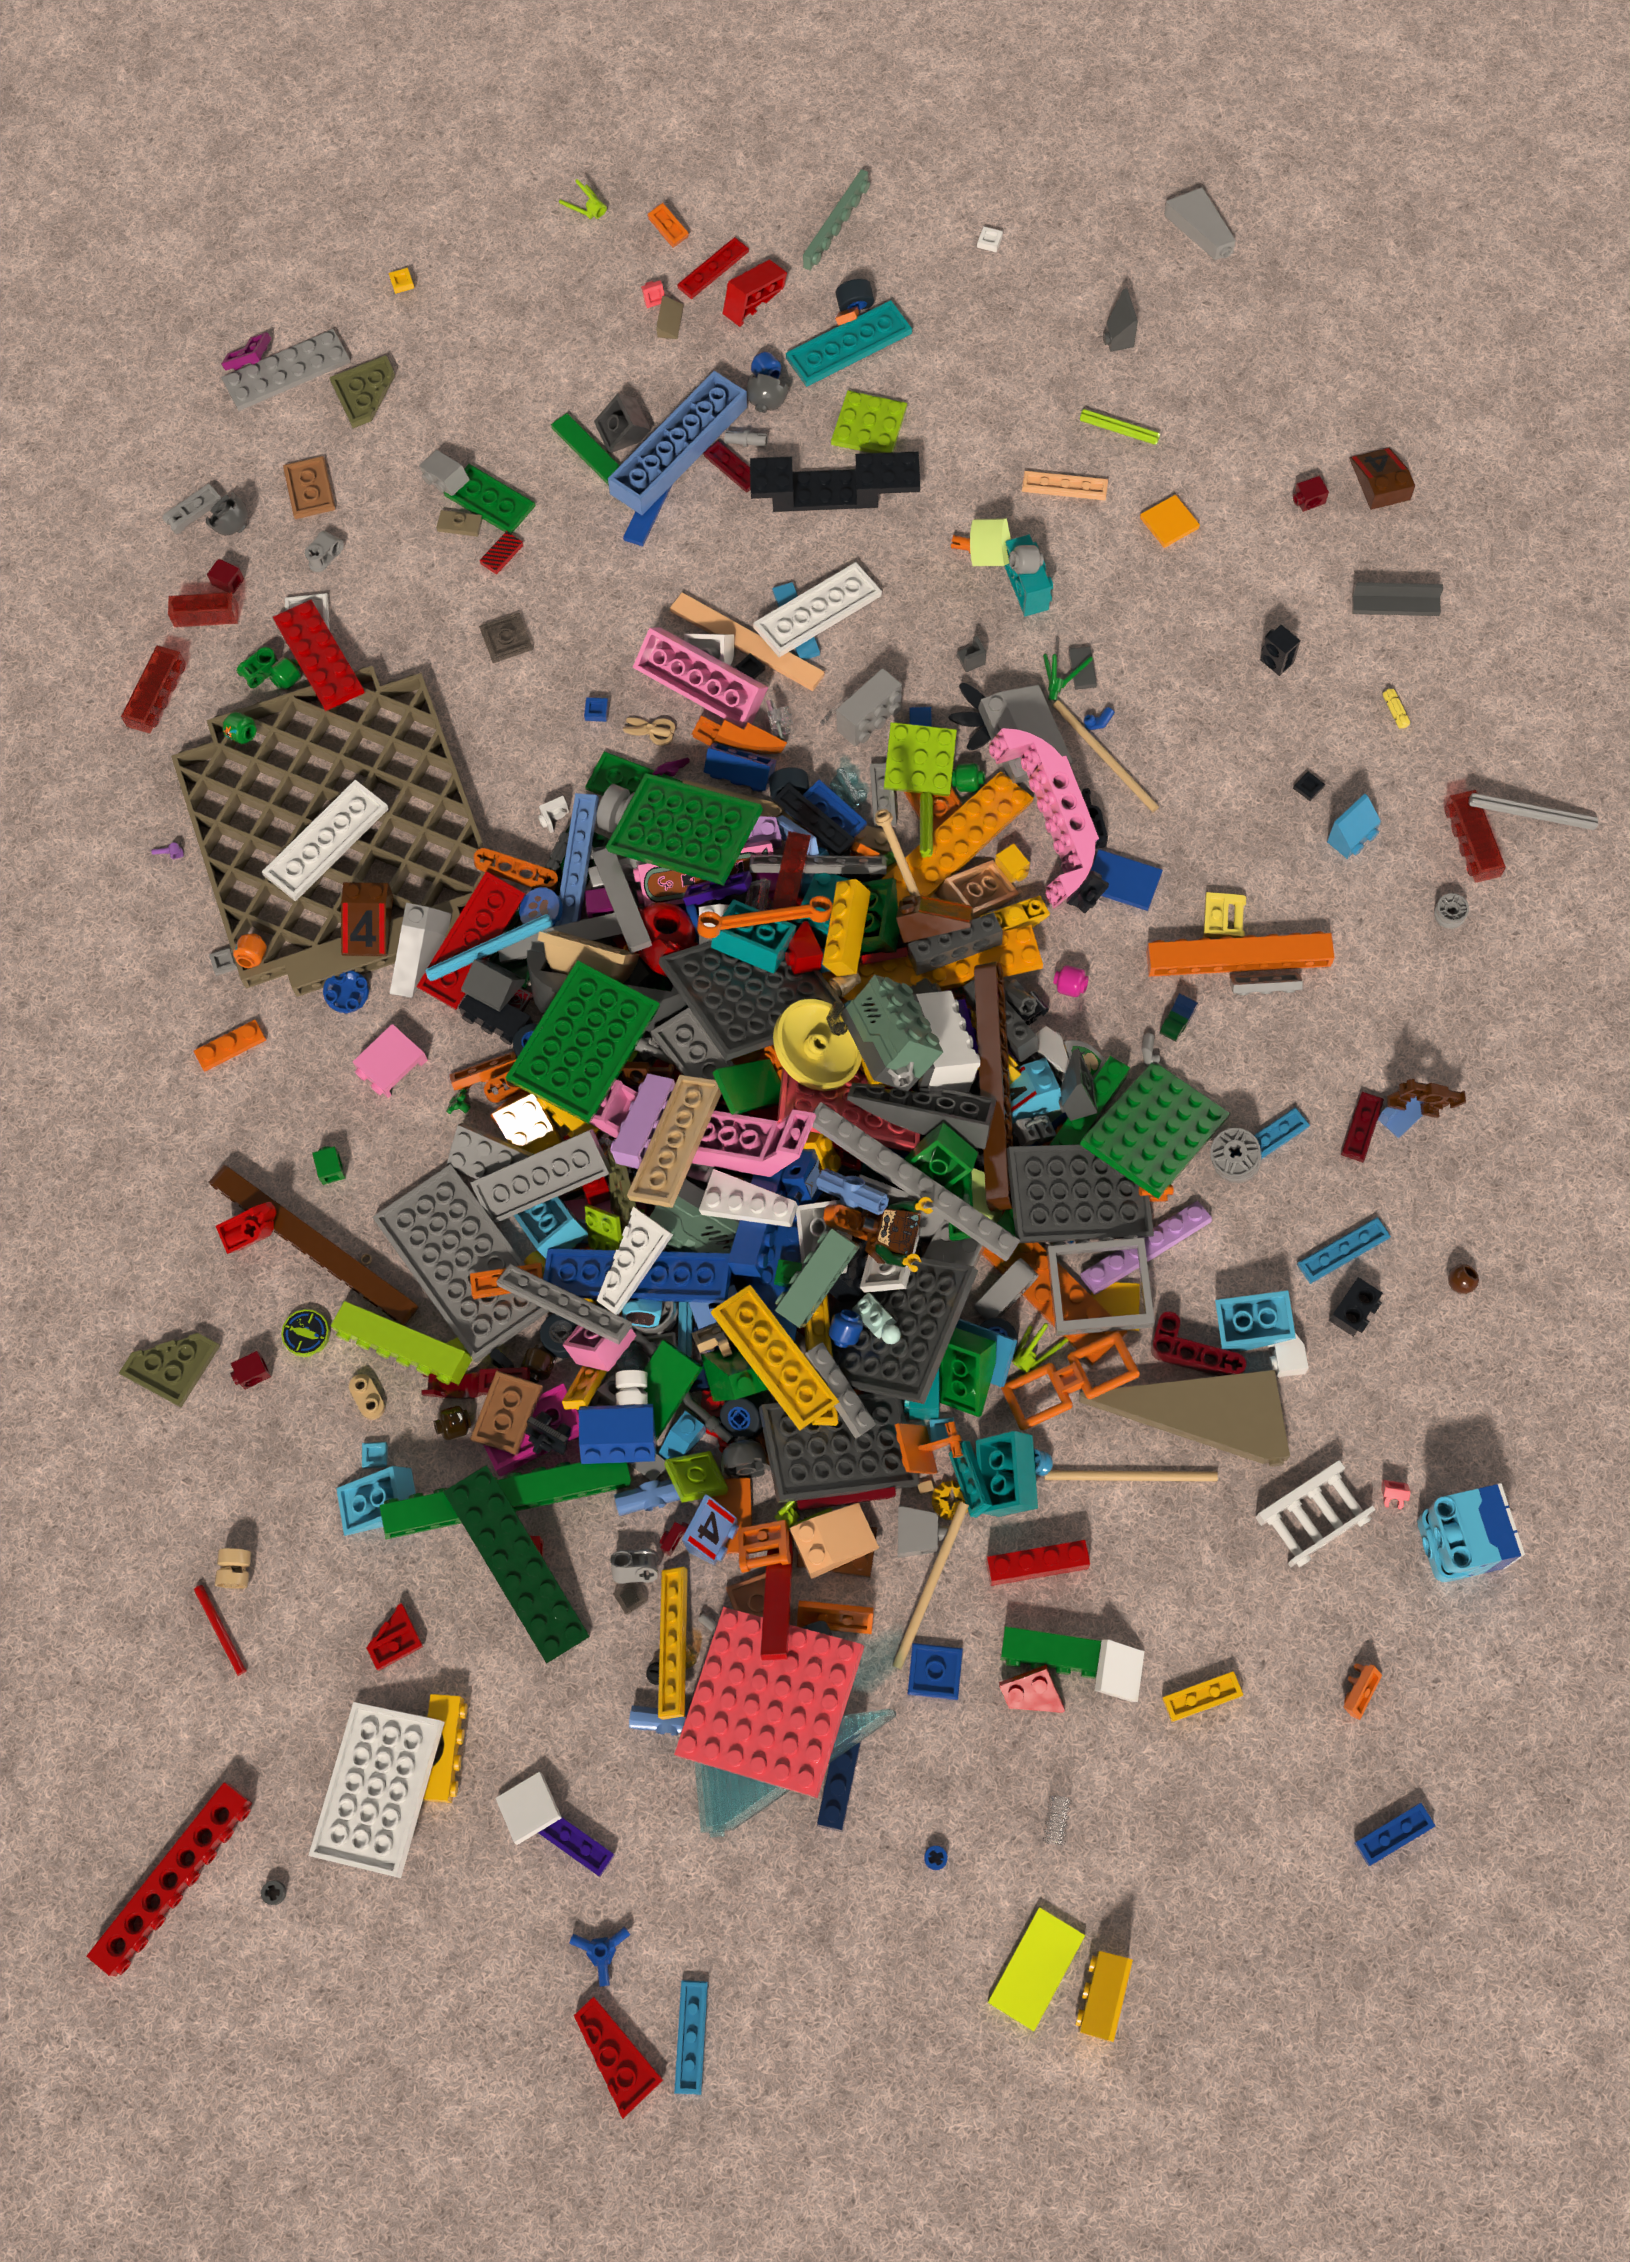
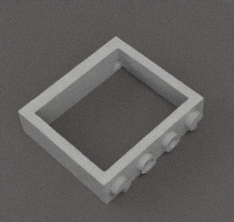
M1129 1235L1123 1237V1240L1105 1237L1099 1239L1100 1242H1090L1088 1239L1077 1240L1076 1244H1066V1242L1059 1241L1052 1243V1246H1048L1047 1261L1056 1336L1153 1327L1155 1321L1144 1238H1138L1137 1235ZM1137 1249L1145 1314L1063 1320L1056 1256Z

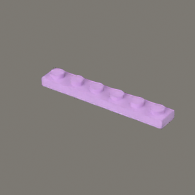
M1198 1201L1154 1227L1153 1237L1144 1238L1147 1262L1212 1222V1217ZM1137 1249L1117 1250L1080 1274L1081 1279L1092 1293L1096 1295L1139 1268Z

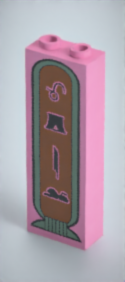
M767 840L745 844L729 876L746 871L750 872V855H773L772 843ZM641 861L636 862L637 868L633 869L635 882L640 884V890L637 891L638 903L643 904L644 908L651 903L657 902L675 905L685 903L683 897L688 886L707 881ZM750 873L752 876L751 882L754 884L757 873Z

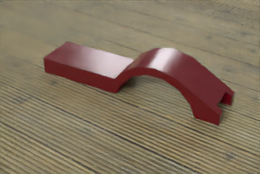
M527 1367L480 1369L476 1373L464 1374L459 1385L450 1382L449 1385L436 1379L437 1376L432 1373L429 1376L423 1374L424 1377H428V1390H422L421 1395L439 1398H475L488 1394L496 1371L530 1381V1369Z

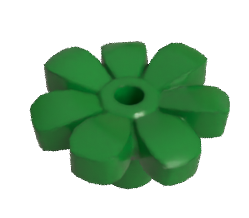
M462 1088L457 1093L456 1098L454 1096L449 1101L451 1104H449L446 1110L448 1114L458 1109L466 1114L470 1110L471 1106L464 1099L466 1097V1089Z

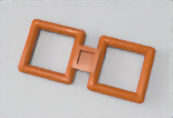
M1113 1332L1070 1352L1067 1355L1070 1365L1058 1371L1053 1363H1047L1006 1382L1005 1386L1001 1387V1390L1019 1429H1029L1071 1409L1073 1403L1068 1394L1081 1388L1086 1398L1093 1399L1138 1378L1140 1372L1120 1333ZM1114 1343L1128 1371L1092 1388L1079 1359ZM1048 1374L1061 1403L1025 1419L1013 1390Z

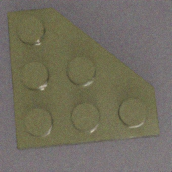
M386 355L329 377L352 428L373 420L395 377L394 370Z
M608 1147V1163L613 1171L609 1174L610 1211L612 1214L620 1217V1226L624 1231L632 1216L630 1215L632 1208H636L635 1201H630L627 1197L631 1187L627 1166L616 1164L611 1153V1147Z
M199 1333L189 1335L188 1338L178 1341L172 1340L155 1345L156 1347L144 1351L132 1352L119 1374L182 1408L220 1347L218 1343Z

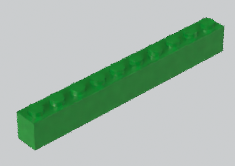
M1110 1056L1094 1079L1097 1113L1072 1121L1068 1117L1049 1146L1080 1145L1082 1139L1095 1126L1128 1076L1130 1067ZM1006 1209L996 1224L1015 1236L1013 1209Z
M581 1460L580 1463L575 1464L562 1462L557 1464L556 1468L547 1470L546 1467L535 1468L531 1470L532 1473L523 1475L521 1472H515L507 1475V1478L497 1480L515 1512L630 1487L631 1483L627 1462L581 1464ZM447 1488L436 1489L433 1491V1494L424 1495L423 1493L412 1494L409 1496V1499L400 1501L398 1498H392L379 1505L385 1540L461 1524L462 1522L443 1492Z

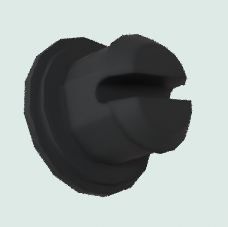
M659 1662L652 1663L646 1671L648 1681L654 1685H659Z

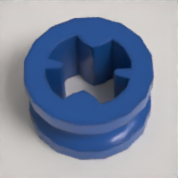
M932 1846L926 1850L924 1861L928 1868L940 1870L947 1863L948 1856L942 1847ZM932 1851H935L937 1854L940 1852L943 1854V1858L940 1859L943 1862L940 1865H937L935 1862L932 1864L929 1862L928 1858L932 1857L929 1854Z

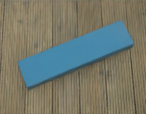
M793 582L772 588L778 607L798 597ZM814 637L795 648L797 656L803 660L820 656V650Z
M1296 1107L1254 1135L1260 1145L1262 1159L1309 1128L1310 1124ZM1239 1149L1236 1152L1231 1151L1232 1158L1241 1156Z
M1376 1217L1298 1262L1297 1266L1308 1282L1312 1284L1390 1239L1391 1236L1379 1218Z
M681 1980L674 2094H702L708 1982Z

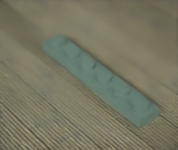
M860 170L804 252L803 268L811 271L814 265L819 264L823 251L829 249L831 240L839 234L842 223L848 221L853 207L856 208L858 206L861 195L867 193L870 186L867 171Z

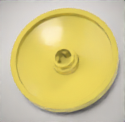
M800 1000L784 1010L776 1021L773 1043L781 1065L793 1079L808 1088L829 1091L843 1086L855 1076L860 1067L862 1056L840 1015L842 1011L822 1000Z

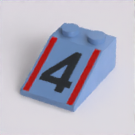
M705 1494L682 1538L686 1549L690 1554L714 1566L717 1561L722 1562L728 1550L725 1546L729 1538L733 1540L739 1529L737 1518Z

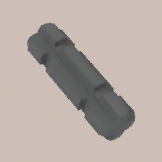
M560 833L558 837L559 842H556L550 855L551 859L547 861L545 868L557 873L560 867L559 864L562 863L566 854L569 833Z

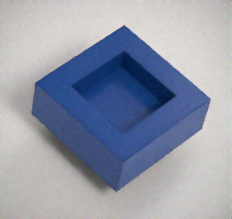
M586 698L585 721L607 722L608 698Z

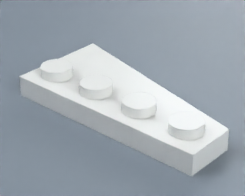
M713 1169L699 1211L701 1215L791 1227L798 1205L794 1200Z
M635 1207L632 1208L630 1213L632 1216L628 1226H625L622 1234L623 1239L613 1257L614 1262L610 1271L607 1272L596 1300L616 1315H619L673 1236L672 1233Z

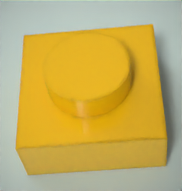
M408 268L388 273L395 294L414 289Z

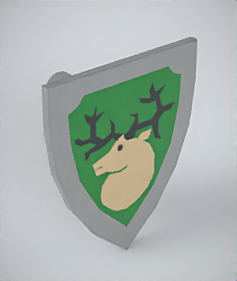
M1075 1040L1064 1041L1069 1062L1073 1050L1078 1049L1094 1080L1106 1063L1105 1058L1095 1048L1085 1042Z

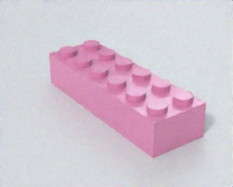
M661 627L649 628L633 665L634 669L740 728H745L747 723H753L768 690L766 685Z

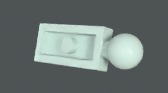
M868 1292L852 1310L860 1315L862 1322L877 1338L880 1339L882 1337L883 1341L887 1344L897 1343L900 1340L901 1332L894 1325L896 1323L895 1319Z

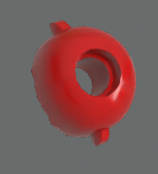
M666 902L651 903L643 910L637 907L651 943L658 939L665 942L671 940L680 945L681 950L699 945L696 943L695 927L688 914L681 907ZM668 928L671 929L674 933L663 934L659 932L658 929Z

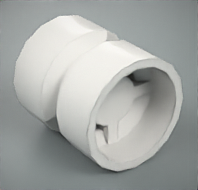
M641 1370L617 1372L616 1388L620 1391L616 1393V1405L648 1404V1394L644 1391L647 1388V1372Z

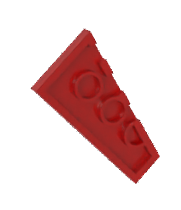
M592 1997L573 2016L592 2052L597 2067L617 2105L618 2111L622 2119H624L663 2079L595 1997Z

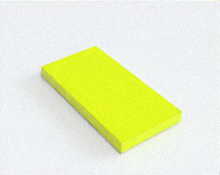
M1039 1907L988 2003L1034 2032L1085 1935Z

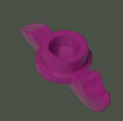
M687 757L666 762L658 766L652 774L662 776L664 773L671 777L675 776L680 768L689 763L690 759Z

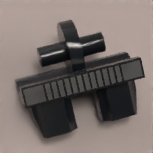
M1091 870L1080 887L1067 898V904L1076 906L1083 913H1086L1096 905V901L1107 890L1109 883L1102 880V875Z
M543 1411L535 1418L529 1417L526 1422L528 1426L525 1434L530 1436L528 1441L535 1444L533 1452L539 1454L542 1450L550 1453L553 1449L563 1455L567 1450L571 1427L564 1423H560L556 1430L549 1427L552 1423V1418Z

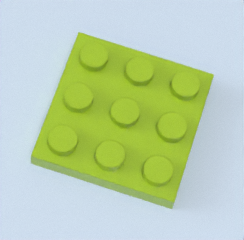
M847 390L831 439V445L867 453L893 452L907 410V403Z
M891 722L883 789L921 794L930 792L932 795L950 796L957 730Z

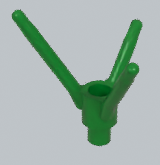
M1044 654L1043 658L1049 681L1048 691H1050L1048 700L1056 701L1058 693H1061V688H1064L1071 679L1093 660V657L1090 656L1063 680L1057 678V655H1052L1051 671L1048 656Z

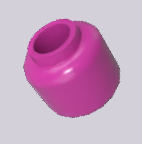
M1065 965L1061 971H1056L1053 984L1057 985L1058 993L1079 997L1081 993L1084 994L1086 992L1089 976H1086L1084 969Z

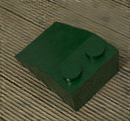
M889 878L860 882L871 892L860 955L896 952L900 934L896 919L898 911L896 880Z

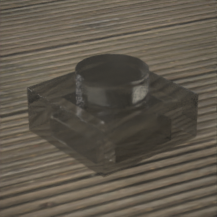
M636 1582L628 1583L613 1593L626 1616L647 1603Z

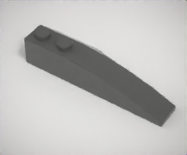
M852 1083L847 1096L848 1101L867 1112L922 1135H927L940 1124L945 1123L972 1148L982 1149L986 1148L997 1101L996 1099L942 1089V1093L929 1092V1088H920L919 1092L905 1091L896 1087L890 1090L885 1089L883 1085Z

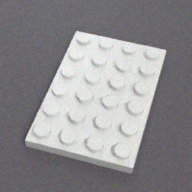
M353 1702L308 1856L401 1878L445 1722Z

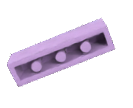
M647 1074L644 1082H641L635 1101H632L630 1104L628 1116L621 1123L617 1139H614L611 1144V1153L616 1164L639 1168L674 1089V1079Z

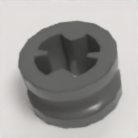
M269 1881L261 1889V1898L268 1905H278L286 1897V1888L279 1881ZM271 1886L280 1890V1895H276V1900L267 1896L268 1890H272Z

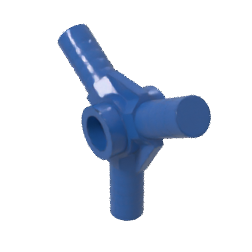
M625 1926L610 1938L592 1939V1941L573 1934L569 1944L587 1951L586 1955L593 1965L598 1968L599 1987L610 1986L608 1965L611 1964L616 1952L615 1947L631 1934Z

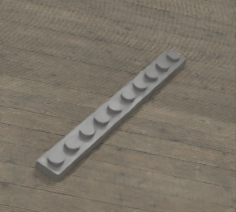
M822 1102L819 1103L813 1112L816 1115L812 1126L814 1129L919 1201L923 1197H929L933 1202H928L925 1206L931 1208L939 1216L1004 1261L1010 1258L1020 1242L1018 1238Z

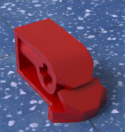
M272 1202L254 1206L215 1226L227 1254L245 1249L268 1238L272 1234L274 1229L273 1220L276 1216V1210Z

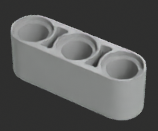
M1022 1258L1018 1259L975 1304L974 1309L985 1320L997 1318L998 1316L1001 1317L1036 1281L1039 1274Z

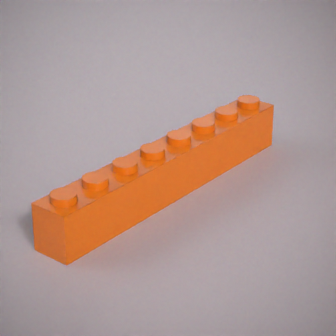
M1322 931L1311 934L1296 932L1283 936L1269 934L1265 937L1247 935L1243 938L1225 936L1220 939L1200 938L1192 941L1178 939L1174 942L1156 940L1148 943L1146 951L1149 977L1331 967L1335 958L1332 934Z

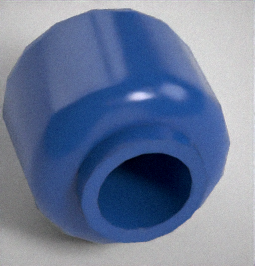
M762 352L753 358L751 371L756 377L758 374H764L778 379L781 375V363L771 353Z
M842 1310L833 1316L828 1333L830 1338L834 1340L835 1345L847 1348L848 1345H855L859 1341L863 1329L860 1315L851 1310Z

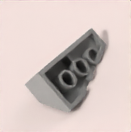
M406 903L390 994L413 998L418 989L416 987L446 938L445 934L450 925L451 913Z

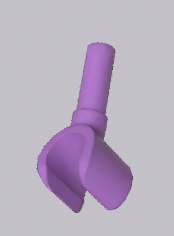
M171 843L166 848L151 850L153 855L170 853L172 859L183 857V850L177 843Z

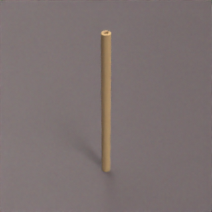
M1057 700L1053 707L1137 797L1152 812L1156 811L1159 808L1156 802L1075 716Z
M1051 1470L1044 1476V1480L1218 1481V1472Z
M959 1502L892 1666L902 1669L969 1507V1505L963 1502Z

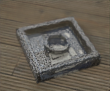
M520 613L479 626L492 663L533 650Z

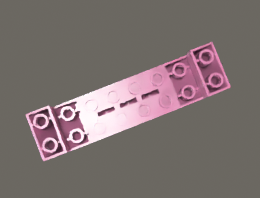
M1003 728L989 743V753L995 759L996 764L1021 757V766L1029 777L1030 789L1035 792L1038 809L1043 813L1046 820V829L1053 838L1054 850L1059 854L1062 861L1061 867L1064 874L1059 875L1045 888L1046 898L1054 909L1076 891L1086 879L1095 855V842L1099 837L1067 756L1062 757L1053 746L1031 733Z

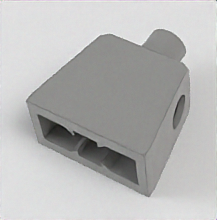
M898 1506V1558L937 1553L938 1541H944L950 1526H938L937 1513Z

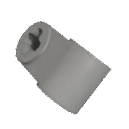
M321 531L317 538L305 549L304 554L306 559L309 560V568L314 572L325 570L333 559L342 552L344 542L327 531Z
M652 1549L619 1550L614 1552L610 1557L613 1580L620 1584L653 1582L658 1577V1570L656 1569V1563L658 1562L657 1552Z

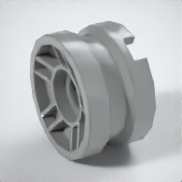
M1455 893L1442 896L1434 909L1436 922L1448 929L1461 926L1469 913L1467 900ZM1453 909L1454 914H1450L1448 911Z

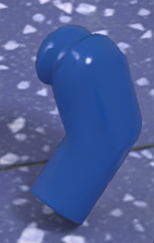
M1106 707L1099 717L1090 716L1089 714L1084 718L1085 727L1089 730L1103 729L1107 726L1115 712L1111 708Z

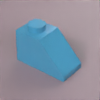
M685 1411L669 1431L658 1455L664 1460L689 1455L706 1433L705 1425Z

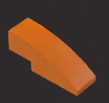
M726 720L723 721L713 741L754 754L782 753L787 742L750 723H747L746 727L742 729Z

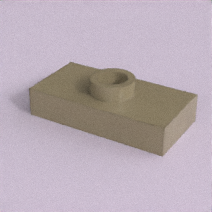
M441 510L436 527L437 532L478 537L483 518L482 515Z

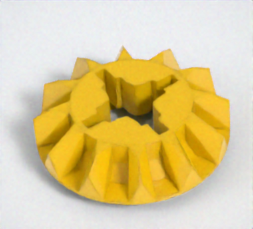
M954 1480L942 1482L935 1488L932 1494V1507L934 1511L946 1520L953 1519L959 1502L965 1503L959 1483ZM951 1490H953L954 1498L962 1501L954 1502L952 1510H949V1503L944 1501V1498H948Z

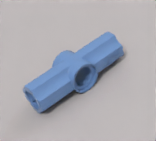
M827 1168L822 1170L817 1177L816 1185L818 1189L840 1198V1203L845 1206L861 1207L877 1215L882 1214L888 1206L889 1198L887 1194L865 1185V1181L862 1178L843 1176Z
M671 1479L662 1482L659 1480L649 1481L641 1484L639 1488L614 1494L619 1516L641 1510L652 1511L654 1507L659 1506V1508H663L667 1503L680 1500Z
M632 1705L629 1728L656 1731L655 1733L663 1735L671 1733L672 1736H678L682 1732L688 1711H685L684 1717L662 1720L658 1718V1708Z

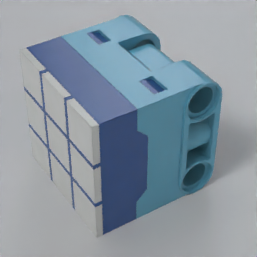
M1501 1483L1440 1497L1418 1517L1417 1523L1424 1551L1429 1559L1432 1572L1438 1581L1450 1582L1506 1569L1525 1555ZM1441 1565L1443 1566V1569H1444L1447 1573H1451V1575L1445 1574V1573L1442 1571Z

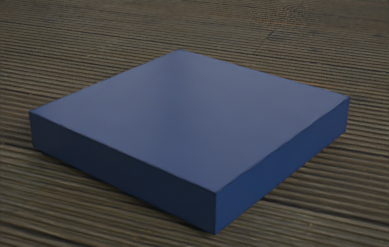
M913 1643L908 1695L958 1700L963 1648Z

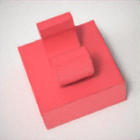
M660 280L656 282L649 281L644 286H641L647 308L661 304L662 296H665Z
M1389 1480L1382 1481L1381 1490L1384 1496L1385 1507H1389L1391 1499H1397V1507L1402 1509L1404 1506L1403 1500L1409 1501L1411 1491L1408 1484Z

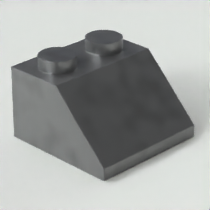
M619 393L594 421L608 453L640 443L651 430L637 399Z

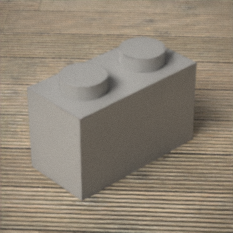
M435 450L419 465L423 473L422 478L427 484H433L440 492H446L451 496L470 480L461 464L438 450Z

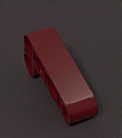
M1171 1311L1160 1315L1151 1345V1353L1155 1359L1215 1376L1243 1374L1246 1368V1360L1241 1354L1177 1337L1180 1327L1179 1316ZM1170 1321L1173 1323L1174 1328L1166 1329L1162 1322ZM1164 1343L1168 1346L1169 1350L1166 1352L1159 1351L1156 1345ZM1184 1349L1189 1350L1192 1353V1357L1185 1358L1181 1355L1180 1351ZM1212 1356L1216 1360V1364L1210 1365L1206 1363L1204 1357ZM1222 1359H1224L1223 1367H1219ZM1232 1362L1236 1363V1370H1232Z

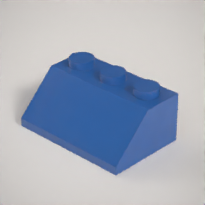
M653 1404L579 1407L581 1464L655 1461L656 1432Z

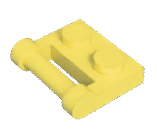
M1206 892L1203 937L1222 938L1231 936L1233 938H1243L1245 936L1243 931V911L1246 905V896ZM1229 904L1235 906L1234 929H1228Z

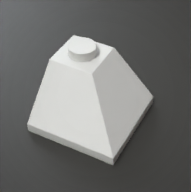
M684 634V641L731 666L734 658V634Z

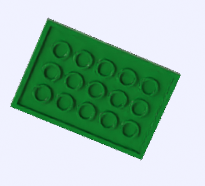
M645 773L607 843L606 849L610 853L724 885L763 808L758 803Z
M577 960L505 1078L508 1082L590 1124L658 1011L660 1003Z
M1151 1063L1085 1135L1080 1145L1159 1199L1227 1120L1230 1113L1159 1064Z

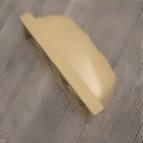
M557 930L539 931L538 941L544 942L545 957L551 970L569 975L578 960L623 984L631 976L640 955L635 952L630 954L628 950Z

